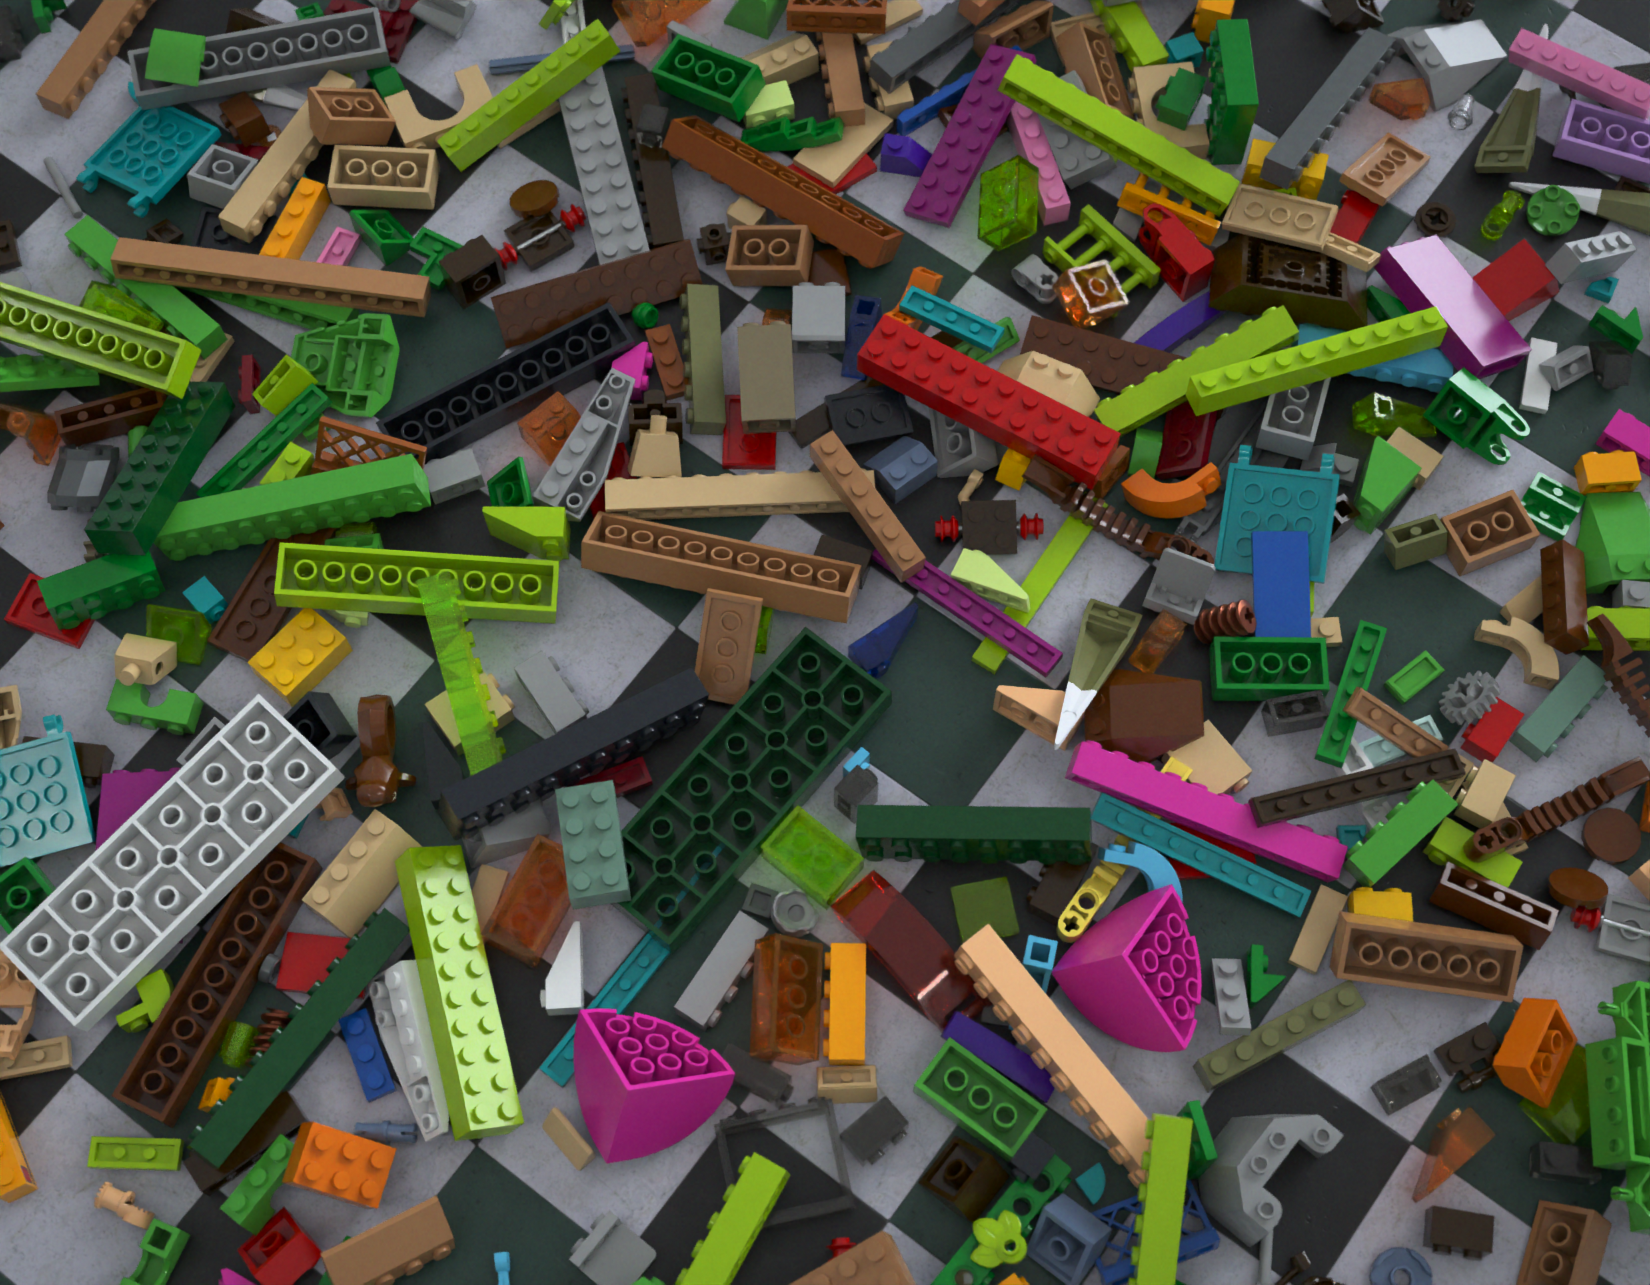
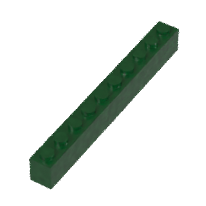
M386 908L379 914L373 911L363 924L367 928L361 936L355 933L344 947L348 950L342 959L336 956L326 968V971L330 973L323 982L317 979L308 990L307 994L310 998L304 1006L298 1003L287 1017L291 1019L290 1023L285 1029L279 1026L270 1036L268 1041L272 1044L267 1051L263 1053L259 1050L248 1063L252 1067L245 1077L239 1074L228 1087L232 1091L225 1102L219 1098L209 1110L208 1114L212 1117L207 1124L203 1126L199 1123L187 1137L192 1141L187 1148L213 1169L217 1170L409 934V927Z

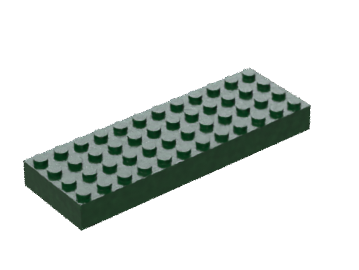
M805 627L622 829L631 900L611 903V905L646 934L648 933L655 941L659 942L662 947L666 948L673 955L892 704V691ZM719 846L722 850L715 858L713 851ZM704 863H711L706 870L700 869ZM696 874L699 879L692 886L688 882ZM683 890L686 895L678 904L676 897ZM670 905L675 907L671 913L664 914ZM658 920L663 923L659 929L654 926Z

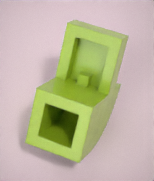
M162 968L143 977L136 984L143 1003L115 1016L119 1026L127 1033L142 1031L148 1027L149 1022L154 1024L174 991L175 987L170 976Z

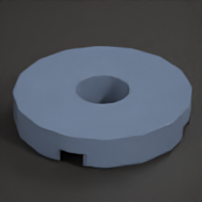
M1403 1247L1390 1248L1379 1254L1372 1263L1369 1275L1371 1285H1397L1394 1281L1396 1270H1402L1409 1276L1408 1285H1432L1433 1276L1431 1268L1425 1258L1415 1250Z

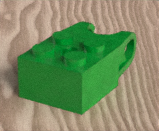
M1464 367L1446 382L1423 414V417L1461 448L1465 449L1467 447L1496 465L1506 464L1511 457L1507 446L1501 440L1500 434L1516 440H1523L1530 433L1527 422L1502 397ZM1512 425H1515L1518 428H1520L1522 432L1516 430ZM1492 450L1499 453L1502 457L1495 455Z
M27 857L21 859L0 876V924L8 935L56 890L37 863ZM26 895L27 899L25 903L21 904L23 903V901L21 900L22 897Z

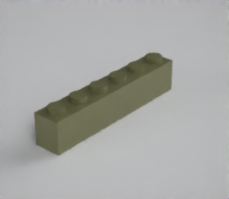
M687 284L685 293L680 295V309L684 310V316L681 318V332H685V339L682 341V354L686 355L687 360L683 364V377L688 378V385H685L684 399L689 401V408H686L685 422L690 424V434L722 435L726 425L718 285Z
M1347 980L1252 1030L1250 1036L1243 1035L1199 1058L1193 1065V1069L1207 1093L1359 1013L1366 1003L1353 982Z

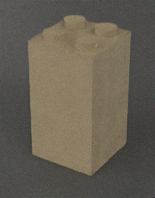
M774 321L770 325L759 326L758 323L750 322L737 327L743 433L796 431L791 324H785L783 321Z

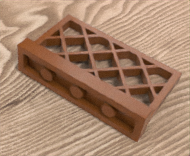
M788 0L786 9L787 31L885 34L887 0H867L868 2L863 5L857 2L858 0H843L838 4L833 0H817L814 3L809 0Z
M322 416L319 420L315 461L311 468V475L403 456L405 452L418 454L419 458L416 461L424 471L427 447ZM326 427L335 429L339 436L332 438L326 431ZM352 437H361L366 443L359 446ZM345 440L351 447V450L344 452L337 443ZM378 445H388L392 451L385 454ZM330 446L336 454L323 451V449ZM371 448L378 457L370 460L364 451ZM356 454L362 462L352 460L349 457Z

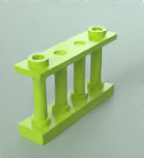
M1088 204L1081 210L1080 226L1057 244L1049 236L1046 237L1042 253L1049 263H1054L1088 294L1104 313H1108L1115 318L1118 316L1120 307L1119 299L1139 283H1144L1151 289L1158 283L1161 269ZM1085 234L1093 236L1098 242L1076 260L1065 252L1066 249ZM1103 250H1108L1116 258L1093 277L1082 268ZM1120 267H1127L1134 275L1112 293L1101 285L1104 280Z

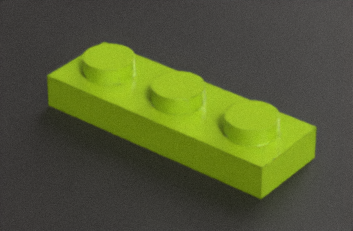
M92 1136L87 1167L90 1169L180 1171L184 1140Z

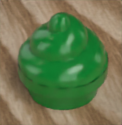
M641 303L632 310L633 321L640 328H651L658 320V310L650 303Z

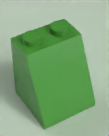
M735 0L724 19V24L768 40L784 13L788 0Z
M1379 436L1374 440L1363 463L1353 505L1361 513L1354 525L1370 535L1409 493L1422 469Z

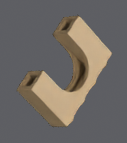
M1184 62L1133 67L1132 77L1128 78V92L1133 93L1132 112L1133 114L1137 113L1138 119L1136 121L1156 134L1163 135L1177 146L1187 149L1198 158L1206 159L1210 144L1205 124L1188 125L1186 130L1183 131L1157 121V117L1152 111V107L1157 104L1160 95H1166L1167 90H1165L1169 77L1175 76L1179 67L1195 73L1193 63Z
M477 64L454 72L457 87L462 95L464 104L461 110L449 119L436 121L423 117L417 111L408 90L384 98L386 107L396 120L395 128L404 148L436 149L441 147L437 142L439 138L493 98Z

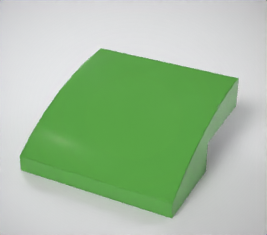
M154 28L147 58L145 79L198 87L200 64L204 62L206 36Z

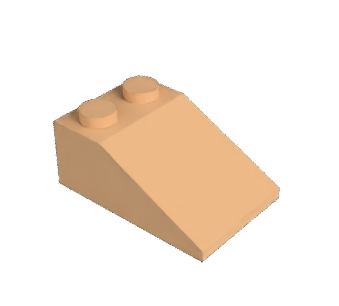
M999 685L995 693L993 710L1054 745L1065 692ZM1085 711L1060 745V749L1065 751L1082 724Z

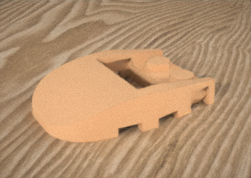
M1 950L0 1008H24L22 1018L19 1019L17 1025H0V1057H9L10 1060H15L34 1023L38 988Z

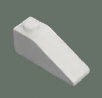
M580 921L573 922L545 980L546 989H542L540 992L541 1007H546L549 1016L578 1014L579 1010L584 1009L583 928Z

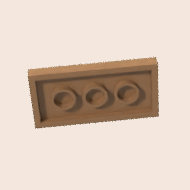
M1388 132L1342 173L1339 182L1345 184L1350 190L1367 197L1371 202L1384 206L1428 165L1431 156Z
M708 588L695 665V673L709 693L708 700L735 705L749 690L763 598Z

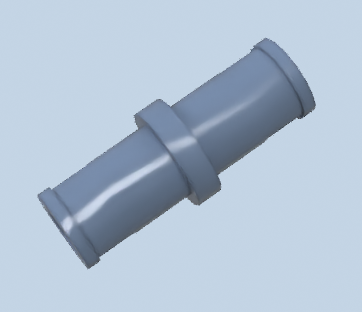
M382 1121V1124L357 1122L354 1131L367 1132L366 1134L359 1133L354 1135L374 1142H381L384 1145H389L390 1142L416 1143L418 1135L405 1134V1132H418V1126L415 1123L391 1124V1121Z

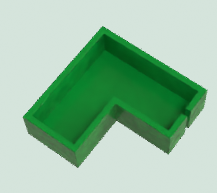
M1248 19L1217 20L1215 30L1210 32L1211 46L1206 49V61L1211 62L1209 83H1213L1214 87L1211 91L1212 104H1208L1207 107L1208 119H1204L1210 144L1207 155L1211 156L1212 165L1242 164L1259 105Z

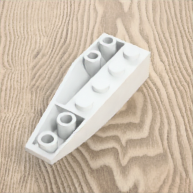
M403 960L371 979L368 983L369 996L372 1000L375 1021L382 1042L425 1141H431L448 1132L449 1112L416 960Z

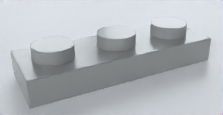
M1212 958L1211 974L1220 1035L1250 1036L1251 1022L1241 959Z

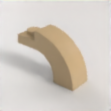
M1511 617L1506 625H1502L1497 620L1481 621L1475 630L1474 640L1500 646L1513 652L1519 658L1524 668L1523 683L1549 690L1553 688L1559 680L1558 659L1553 647L1544 642V635L1538 629L1515 617Z

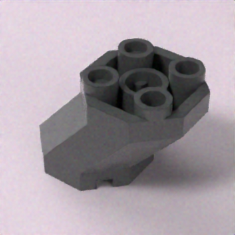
M76 444L59 446V458L47 492V502L51 504V510L61 511L68 510V507H77V512H93L94 509H97L110 489L119 461V447L105 444H83V446H78V449H76Z

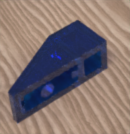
M914 602L849 645V659L872 677L877 679L883 676L888 671V667H890L918 617L917 603Z

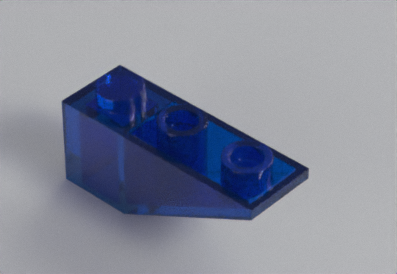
M855 295L849 319L841 377L867 380V375L857 371V354L882 318L881 298Z

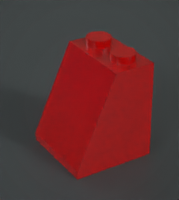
M1525 239L1472 277L1508 321L1513 320L1560 292L1558 280Z

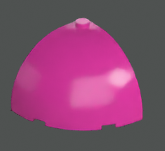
M1172 884L1145 893L1102 918L1075 941L1051 972L1080 1013L1096 1027L1121 1042L1149 1051L1176 1052L1185 1050L1192 1038L1197 1020L1194 1019L1195 1007L1201 1003L1200 959L1195 935H1189L1185 919L1189 917Z
M617 1009L579 1010L574 1035L576 1089L586 1126L606 1164L645 1157L678 1143L698 1129L716 1111L731 1088L736 1073L714 1049L708 1051L699 1044V1038L690 1032L667 1021L634 1012L632 1017L617 1014Z

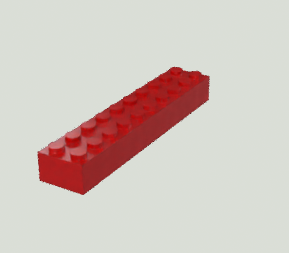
M885 314L857 354V371L1030 459L1034 455L1040 457L1074 477V481L1078 484L1083 482L1087 485L1086 488L1093 490L1117 450L1121 433Z

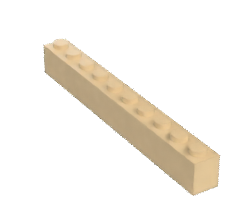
M861 468L875 487L874 470ZM809 470L799 473L778 471L773 474L751 472L746 475L725 473L719 476L698 474L692 477L671 475L665 478L644 476L639 479L617 477L612 480H605L606 513L640 520L849 512L822 473Z

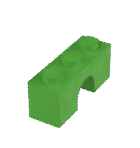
M116 679L106 708L115 722L122 725L137 723L149 730H157V727L164 728L176 735H183L184 732L194 734L204 704L196 693L169 689L167 698L162 704L156 707H149L148 701L151 693L144 684L133 683L130 686H126Z
M282 1134L276 1138L220 1207L229 1217L255 1236L276 1212L270 1206L271 1197L284 1184L282 1180L294 1144Z
M153 1218L139 1245L142 1248V1257L136 1270L130 1277H123L119 1285H166L190 1234Z

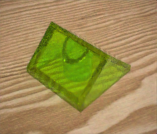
M148 604L146 606L147 637L177 642V661L200 665L207 647V639L212 630L203 613Z

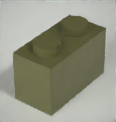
M1436 513L1385 529L1384 552L1395 570L1447 553V530Z

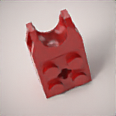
M1152 203L1144 208L1143 221L1145 226L1138 230L1139 241L1153 260L1152 262L1161 269L1160 277L1184 302L1207 287L1215 261L1214 256L1208 248H1204L1198 241L1196 234L1192 230H1188L1176 215L1164 206ZM1158 211L1162 214V220L1156 223L1149 218L1148 213ZM1149 230L1151 240L1145 238V231Z

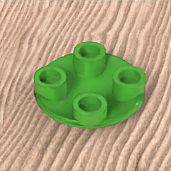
M1549 185L1547 188L1536 192L1529 200L1526 209L1527 219L1532 228L1540 234L1559 236L1568 232L1576 224L1580 205L1569 191L1559 188L1557 185Z

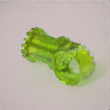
M1514 190L1506 191L1500 204H1496L1488 213L1480 228L1485 238L1497 240L1502 237L1505 229L1514 219V213L1525 204V200L1520 193L1517 194L1518 192H1514ZM1494 223L1499 226L1500 230H1490L1487 224Z

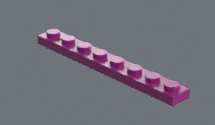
M875 549L872 560L894 574L878 550ZM926 560L924 569L905 580L906 583L1045 678L1063 658L1061 651Z

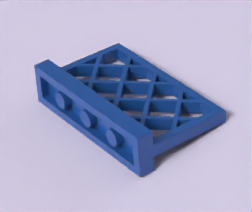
M1187 1179L1186 1190L1190 1199L1187 1206H1183L1184 1214L1181 1224V1234L1186 1236L1180 1238L1177 1264L1216 1250L1220 1243L1218 1233L1215 1228H1212L1191 1180ZM1137 1195L1091 1213L1110 1228L1112 1226L1128 1233L1123 1247L1109 1241L1105 1245V1247L1120 1253L1116 1263L1104 1267L1100 1256L1095 1261L1102 1285H1125L1128 1283L1129 1277L1134 1278L1135 1265L1130 1264L1131 1251L1126 1248L1131 1236L1138 1237L1139 1235L1134 1233L1135 1218L1131 1228L1115 1222L1114 1219L1117 1212L1124 1209L1134 1214H1141L1142 1202L1137 1200ZM1140 1203L1139 1208L1133 1207L1134 1205ZM1192 1203H1193V1205H1194L1196 1211L1190 1208V1206H1191ZM1112 1214V1216H1111L1110 1219H1108V1218L1105 1217V1216H1108V1215ZM1187 1214L1199 1218L1204 1229L1192 1232L1182 1228ZM1123 1255H1126V1256L1129 1257V1258H1126V1259L1122 1260Z

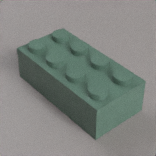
M613 780L555 789L569 899L573 910L630 901V888Z

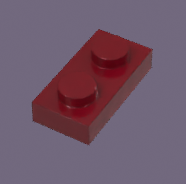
M243 355L242 366L238 368L241 380L238 399L249 414L260 413V403L252 393L260 385L261 367L253 355Z

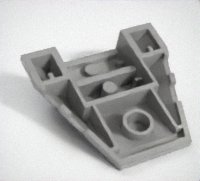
M1482 20L1405 27L1388 34V36L1395 38L1393 49L1396 50L1395 56L1407 53L1426 80L1422 95L1434 112L1457 103L1462 95L1469 89L1474 88L1480 79L1492 72L1507 57Z

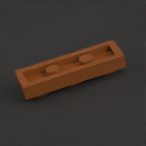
M670 324L645 330L646 339L650 351L653 353L655 367L667 401L683 397L685 385H688V378L683 377V363Z

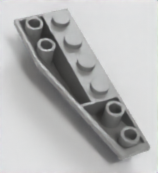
M611 368L532 496L534 507H565L568 521H581L607 478L634 388V378Z

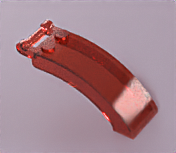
M872 870L830 906L844 926L863 943H866L868 949L891 972L931 1022H934L942 1033L948 1024L944 1017L971 993L977 999L961 1012L964 1016L972 1019L984 1007L988 1009L992 1005L988 997L982 998L973 986L975 981L969 974L964 975L957 968L954 962L957 960L954 957L955 952L940 934L899 891L875 870Z

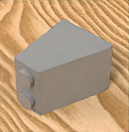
M801 282L798 286H793V353L845 354V286H840L836 282H828L824 286H814L811 282Z
M538 799L530 803V806L523 812L518 814L512 812L506 815L505 819L495 826L487 825L479 829V832L469 839L462 838L471 868L542 846L551 832L550 821L545 817L542 809L543 801Z

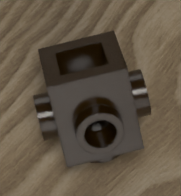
M1439 0L1440 2L1436 6L1442 10L1441 16L1453 22L1454 19L1463 20V18H1468L1475 8V5H1473L1475 0Z
M725 223L709 224L706 227L699 228L700 238L696 239L699 254H704L706 266L727 262L732 232L727 233Z

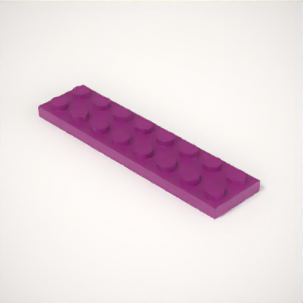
M990 44L903 209L906 216L950 228L1015 103V100L999 92L997 89L1017 54L1031 60L1034 64L1036 62L1035 55Z

